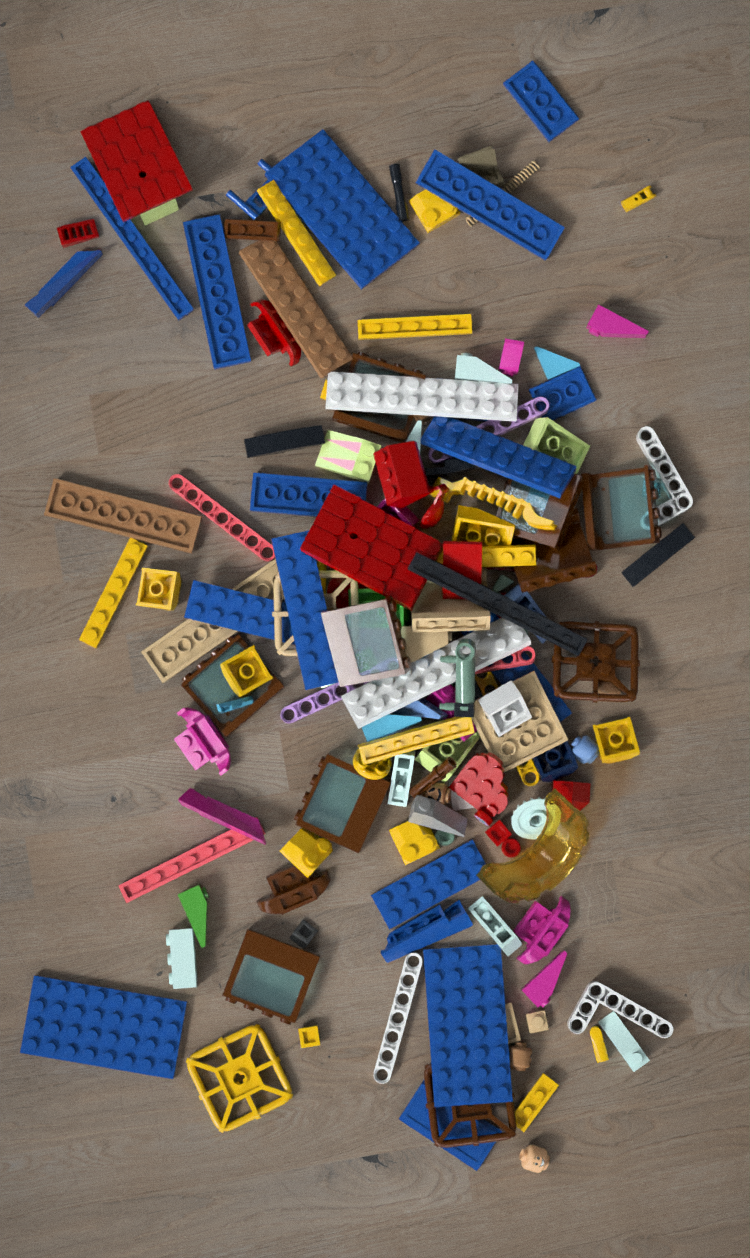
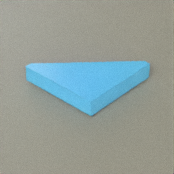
M534 347L547 380L580 366L578 362L540 347Z
M252 696L220 703L216 706L218 712L222 714L254 703Z

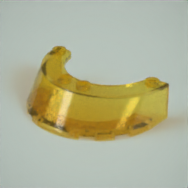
M555 788L545 798L544 805L547 811V818L537 840L518 857L504 863L485 864L476 875L496 896L506 902L518 904L521 900L529 902L539 898L540 893L546 889L551 891L569 875L582 857L580 852L583 846L587 845L590 834L587 831V826H589L588 819Z

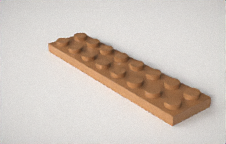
M258 240L240 250V256L319 377L322 379L328 373L334 372L353 360L351 354L277 241Z
M55 478L53 479L44 512L45 516L190 554L193 553L202 516Z

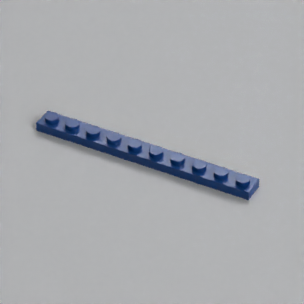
M84 157L70 168L178 321L194 311L189 301L130 219L125 222L122 221L105 183L89 160Z

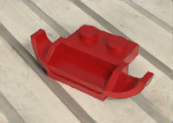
M267 300L252 302L250 304L251 307H258L262 313L258 316V319L251 321L247 326L267 357L280 351L282 354L288 352L290 356L289 365L292 367L298 364L301 357V348L272 303Z

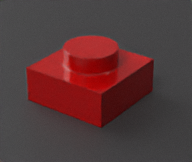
M500 820L485 831L497 847L512 835Z

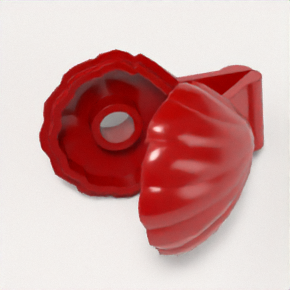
M442 483L436 487L429 485L431 493L436 490L440 491L421 520L420 526L422 529L433 527L442 518L444 513L443 498L449 491L446 484Z

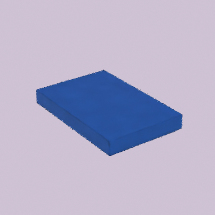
M581 366L529 389L532 399L544 397L548 400L549 411L541 416V418L548 417L552 421L596 401ZM542 401L535 405L538 411H543L546 408V404Z

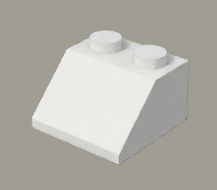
M512 680L478 699L498 737L532 718L522 695Z

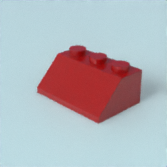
M416 441L388 445L373 453L387 506L402 509L431 494Z

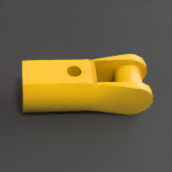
M651 185L621 201V205L626 213L656 197V194H653L651 191ZM644 193L647 198L642 199L641 194Z
M593 1026L590 1029V1036L597 1063L607 1061L609 1058L602 1031L598 1026Z

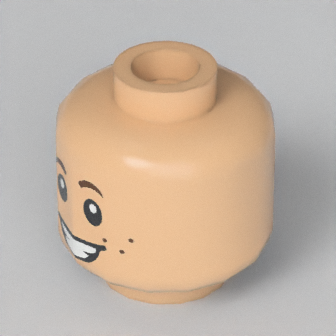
M528 1145L525 1149L521 1150L519 1160H521L524 1169L540 1173L547 1169L550 1156L546 1149L535 1145Z

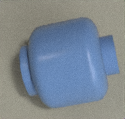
M587 735L582 738L577 736L571 743L574 757L582 764L592 763L600 754L597 743Z

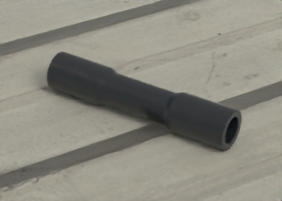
M392 164L389 166L396 199L397 216L399 221L405 222L410 219L402 185L400 164Z

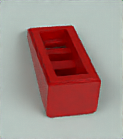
M94 219L57 227L63 248L99 238ZM88 225H90L92 234L90 235L88 234L86 227ZM79 228H83L85 236H81ZM72 230L76 231L77 238L73 237ZM65 232H68L70 239L66 240Z

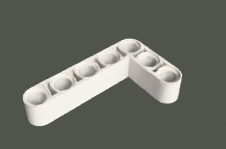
M645 426L636 435L637 443L649 464L655 469L656 476L670 499L657 506L660 511L658 526H661L686 512L692 506L693 499L655 431L651 427ZM641 433H649L650 440H643ZM653 448L657 449L660 452V456L653 457L650 450ZM666 465L669 468V473L663 474L660 471V466ZM672 481L676 482L679 486L678 490H671L669 483ZM680 498H685L687 500V507H682L679 505ZM668 507L671 510V516L663 515L662 508ZM646 512L642 516L640 523L643 529L650 531V525H647L645 522V518L649 516V512Z
M597 981L588 983L567 1022L571 1032L575 1034L582 1033L590 1022L599 1003L661 1038H668L673 1033V1026L670 1022ZM598 985L600 993L594 996L591 994L590 989L592 986ZM610 995L617 996L616 1004H608L607 999ZM589 1002L591 1004L590 1011L582 1012L581 1005ZM628 1004L634 1006V1012L630 1015H627L624 1010ZM645 1014H650L651 1022L648 1024L642 1023V1016ZM575 1019H579L582 1022L578 1030L573 1029L571 1025ZM661 1024L668 1025V1031L665 1034L659 1032Z

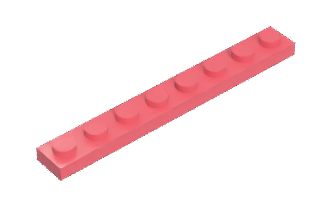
M229 830L118 885L126 903L253 841V839L236 831Z

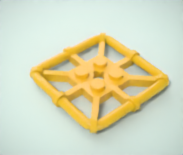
M258 1024L247 1026L225 1038L220 1037L217 1042L194 1052L186 1059L188 1071L200 1094L198 1097L200 1100H203L213 1124L219 1129V1132L223 1133L224 1131L233 1130L255 1118L258 1120L261 1118V1115L284 1105L293 1097L291 1085L279 1062L281 1060L279 1056H276L266 1033ZM252 1033L246 1053L233 1059L227 1045ZM258 1035L270 1060L256 1067L250 1054ZM220 1048L223 1049L228 1060L227 1063L219 1067L197 1061ZM195 1066L214 1072L220 1085L206 1091ZM273 1066L284 1091L264 1084L259 1072ZM237 1073L245 1076L241 1084L239 1081H234ZM221 1090L224 1091L228 1100L222 1121L209 1097ZM260 1090H265L282 1097L257 1109L251 1095ZM246 1098L252 1112L227 1123L233 1103Z

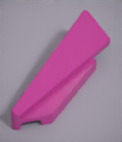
M189 788L179 797L178 801L182 806L266 845L267 842L260 821L257 818L210 797L205 798L192 788Z

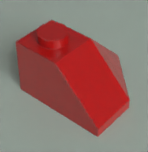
M552 781L551 800L558 805L561 812V820L570 821L590 803L591 783Z

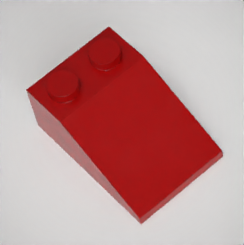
M443 541V565L482 584V542ZM443 588V599L467 600Z

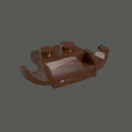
M291 865L266 876L273 894L270 895V898L257 900L256 902L262 912L283 915L317 900L329 885L330 876L326 870L318 877L313 878L312 876L307 878L295 865Z

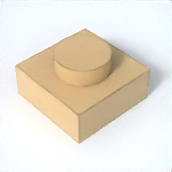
M545 1010L526 1014L529 1033L549 1030Z

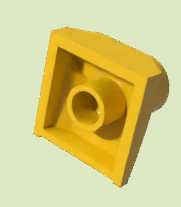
M423 190L409 200L411 207L427 233L432 232L460 215V211L456 207L427 190Z
M142 568L136 606L174 611L180 594V573Z
M254 645L220 664L224 677L239 698L273 679L255 650Z
M630 717L593 725L596 742L599 747V757L602 763L610 764L624 761L640 754Z
M407 821L389 830L405 865L440 849L429 827Z
M301 828L280 850L307 878L333 851L329 840L320 838L315 833Z

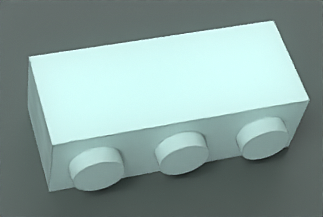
M193 928L169 930V934H166V944L170 946L171 951L170 954H167L168 965H172V973H169V984L173 985V989L197 987Z

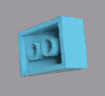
M388 714L361 728L366 741L369 742L421 723L422 720L421 717Z

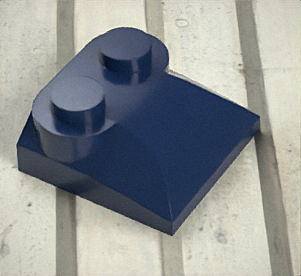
M568 741L533 758L542 782L555 781L574 773L578 769V764Z

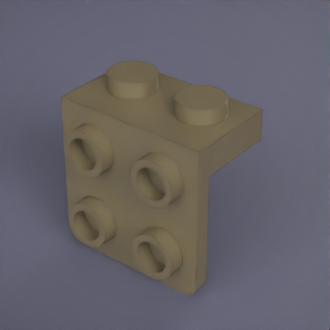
M493 146L482 148L458 159L460 165L495 186H505L504 179L497 167Z

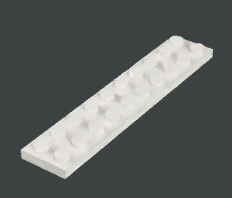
M345 372L328 373L326 409L515 422L517 420L518 384L425 378L424 380L417 377Z
M500 618L490 623V630L474 631L411 663V668L405 675L371 681L342 695L341 698L359 729L455 682L456 663L440 662V656H456L457 644L462 639H471L476 645V672L531 645L530 638L522 627L504 618ZM467 646L461 647L462 653H464V654H469V653H471V650H470L469 647H467Z

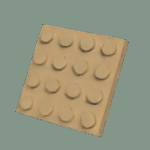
M535 671L512 681L522 695L532 718L498 737L485 715L478 699L475 700V715L471 719L487 752L498 756L503 762L504 772L568 741Z

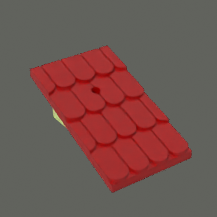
M149 100L80 131L123 222L140 215L144 225H148L178 211L176 198L193 191Z
M333 485L300 550L385 597L391 595L392 600L412 611L427 579L407 568L416 551L437 561L443 550V543L385 513L382 509L362 500L360 497Z

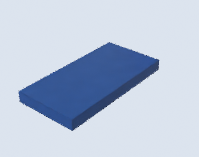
M531 61L503 82L505 88L548 142H551L579 121L578 116L534 61Z

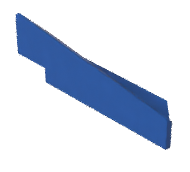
M77 251L40 289L39 294L29 300L25 306L39 318L51 305L54 306L103 255L102 251Z
M460 900L444 911L438 905L389 933L387 937L388 944L380 953L385 961L389 963L473 926V923Z

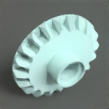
M540 797L537 799L531 798L530 801H523L522 805H517V809L513 810V816H511L512 828L516 834L526 839L546 837L559 826L561 821L560 809L553 800L549 801L547 797L544 799Z

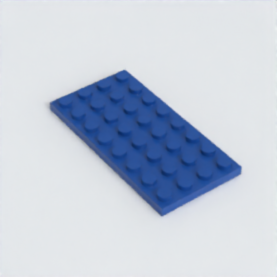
M323 129L265 173V177L270 182L272 180L276 182L293 210L361 290L420 244Z
M499 945L423 950L434 1107L513 1102L501 948Z
M34 975L20 1053L174 1079L187 1001Z

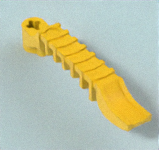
M437 477L433 484V487L444 483L449 488L448 493L443 498L445 503H449L453 495H465L466 492L473 498L477 494V498L482 501L488 495L487 502L494 504L497 498L496 505L503 508L506 503L504 509L509 513H512L516 505L512 516L519 520L523 513V518L531 527L543 530H555L557 525L553 524L554 521L538 516L531 503L526 502L524 499H518L512 494L511 496L507 495L503 491L499 492L493 487L492 489L488 488L485 484L480 485L476 481H469L466 477L453 483ZM436 490L429 495L436 498L440 490Z

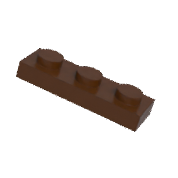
M225 219L224 236L225 239L280 242L281 222Z

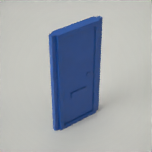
M423 1080L402 1112L399 1120L434 1142L431 1136L429 1113L425 1105L427 1104L425 1082ZM451 1106L436 1107L439 1136H441L453 1120ZM485 1119L475 1120L477 1136L502 1133L500 1129ZM470 1121L457 1122L444 1140L472 1137ZM496 1142L481 1143L479 1146L465 1145L443 1149L477 1171Z

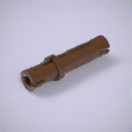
M448 757L440 765L434 766L428 775L410 788L411 796L413 798H416L417 795L420 796L436 782L446 778V774L457 767L456 761L452 757Z

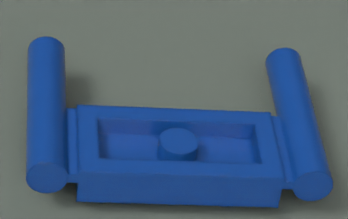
M263 159L258 162V165L266 172L272 168ZM267 180L262 186L269 183L270 181ZM229 190L226 194L230 200L253 220H256L268 208L257 191L246 202L232 190Z

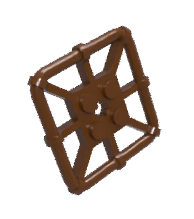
M595 621L594 623L559 622V624L569 629L594 630V643H586L579 656L576 657L561 656L562 648L554 644V655L552 656L554 695L557 698L589 700L592 703H597L598 701L633 702L636 700L638 693V668L640 667L638 629L627 624L600 623V621ZM599 631L626 632L613 644L599 643ZM631 638V660H616V649ZM598 659L601 663H598V666H594L591 660ZM561 664L576 665V675L561 686ZM615 667L631 668L630 690L615 677ZM578 681H593L592 693L566 691ZM598 682H611L622 694L598 693Z
M431 1063L425 1065L424 1082L427 1104L425 1105L429 1113L431 1136L437 1148L465 1145L479 1146L481 1143L504 1141L515 1137L517 1124L514 1102H506L509 1127L492 1115L490 1103L475 1104L473 1106H451L453 1120L441 1136H439L436 1107H434ZM489 1118L505 1132L477 1136L475 1120ZM470 1121L472 1137L444 1140L457 1122Z

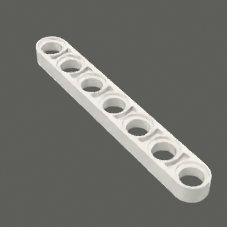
M409 953L404 961L374 1069V1079L380 1084L387 1083L391 1078L422 966V958L418 953ZM409 957H418L419 964L416 967H411L408 964ZM405 975H412L414 977L412 985L407 986L403 983ZM402 993L407 994L409 997L408 1003L404 1005L400 1004L397 1000L398 996ZM394 1013H402L404 1019L401 1023L393 1021L392 1016ZM389 1032H397L398 1040L396 1042H390L387 1039ZM385 1050H390L393 1053V1058L390 1061H385L382 1058V1053ZM380 1069H385L388 1073L387 1078L384 1080L377 1078L376 1074Z

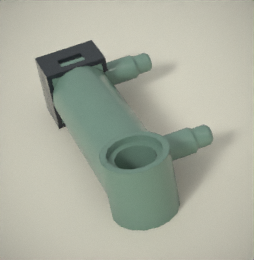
M471 639L459 641L455 650L456 656H440V662L456 663L455 703H440L439 705L440 709L454 711V717H474L476 645ZM463 646L469 647L470 650H471V653H469V654H464V653H462L461 647H463Z

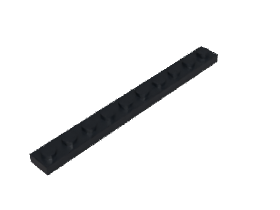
M417 551L407 568L417 575L579 656L588 640L581 634Z

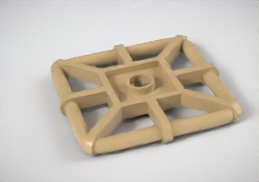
M337 570L319 571L320 578H346L332 594H324L327 608L334 607L336 609V596L349 583L351 586V606L359 604L357 581ZM277 573L273 585L274 612H272L276 652L284 656H297L296 648L288 649L294 641L293 635L284 644L282 643V617L288 616V612H282L281 581L279 573ZM361 612L346 614L351 615V635L354 653L358 651L357 648L359 646V615H361Z

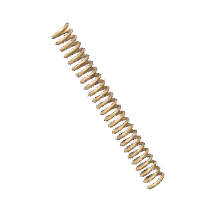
M531 161V164L529 163L528 166L523 168V171L517 173V176L511 178V181L509 180L508 183H506V186H503V188L500 189L507 192L505 190V188H507V190L510 193H512V191L508 188L507 185H509L511 189L515 191L514 187L517 188V185L513 182V180L520 186V183L516 180V178H518L519 181L523 183L519 175L522 177L524 181H526L522 173L526 176V178H529L525 171H527V173L530 176H532V174L528 171L527 168H529L530 171L534 174V171L530 167V165L534 168L535 171H537V168L540 169V166L536 163V161ZM470 216L466 217V221L470 227H472V225L469 223L468 219L472 222V224L475 225L474 221L471 219Z

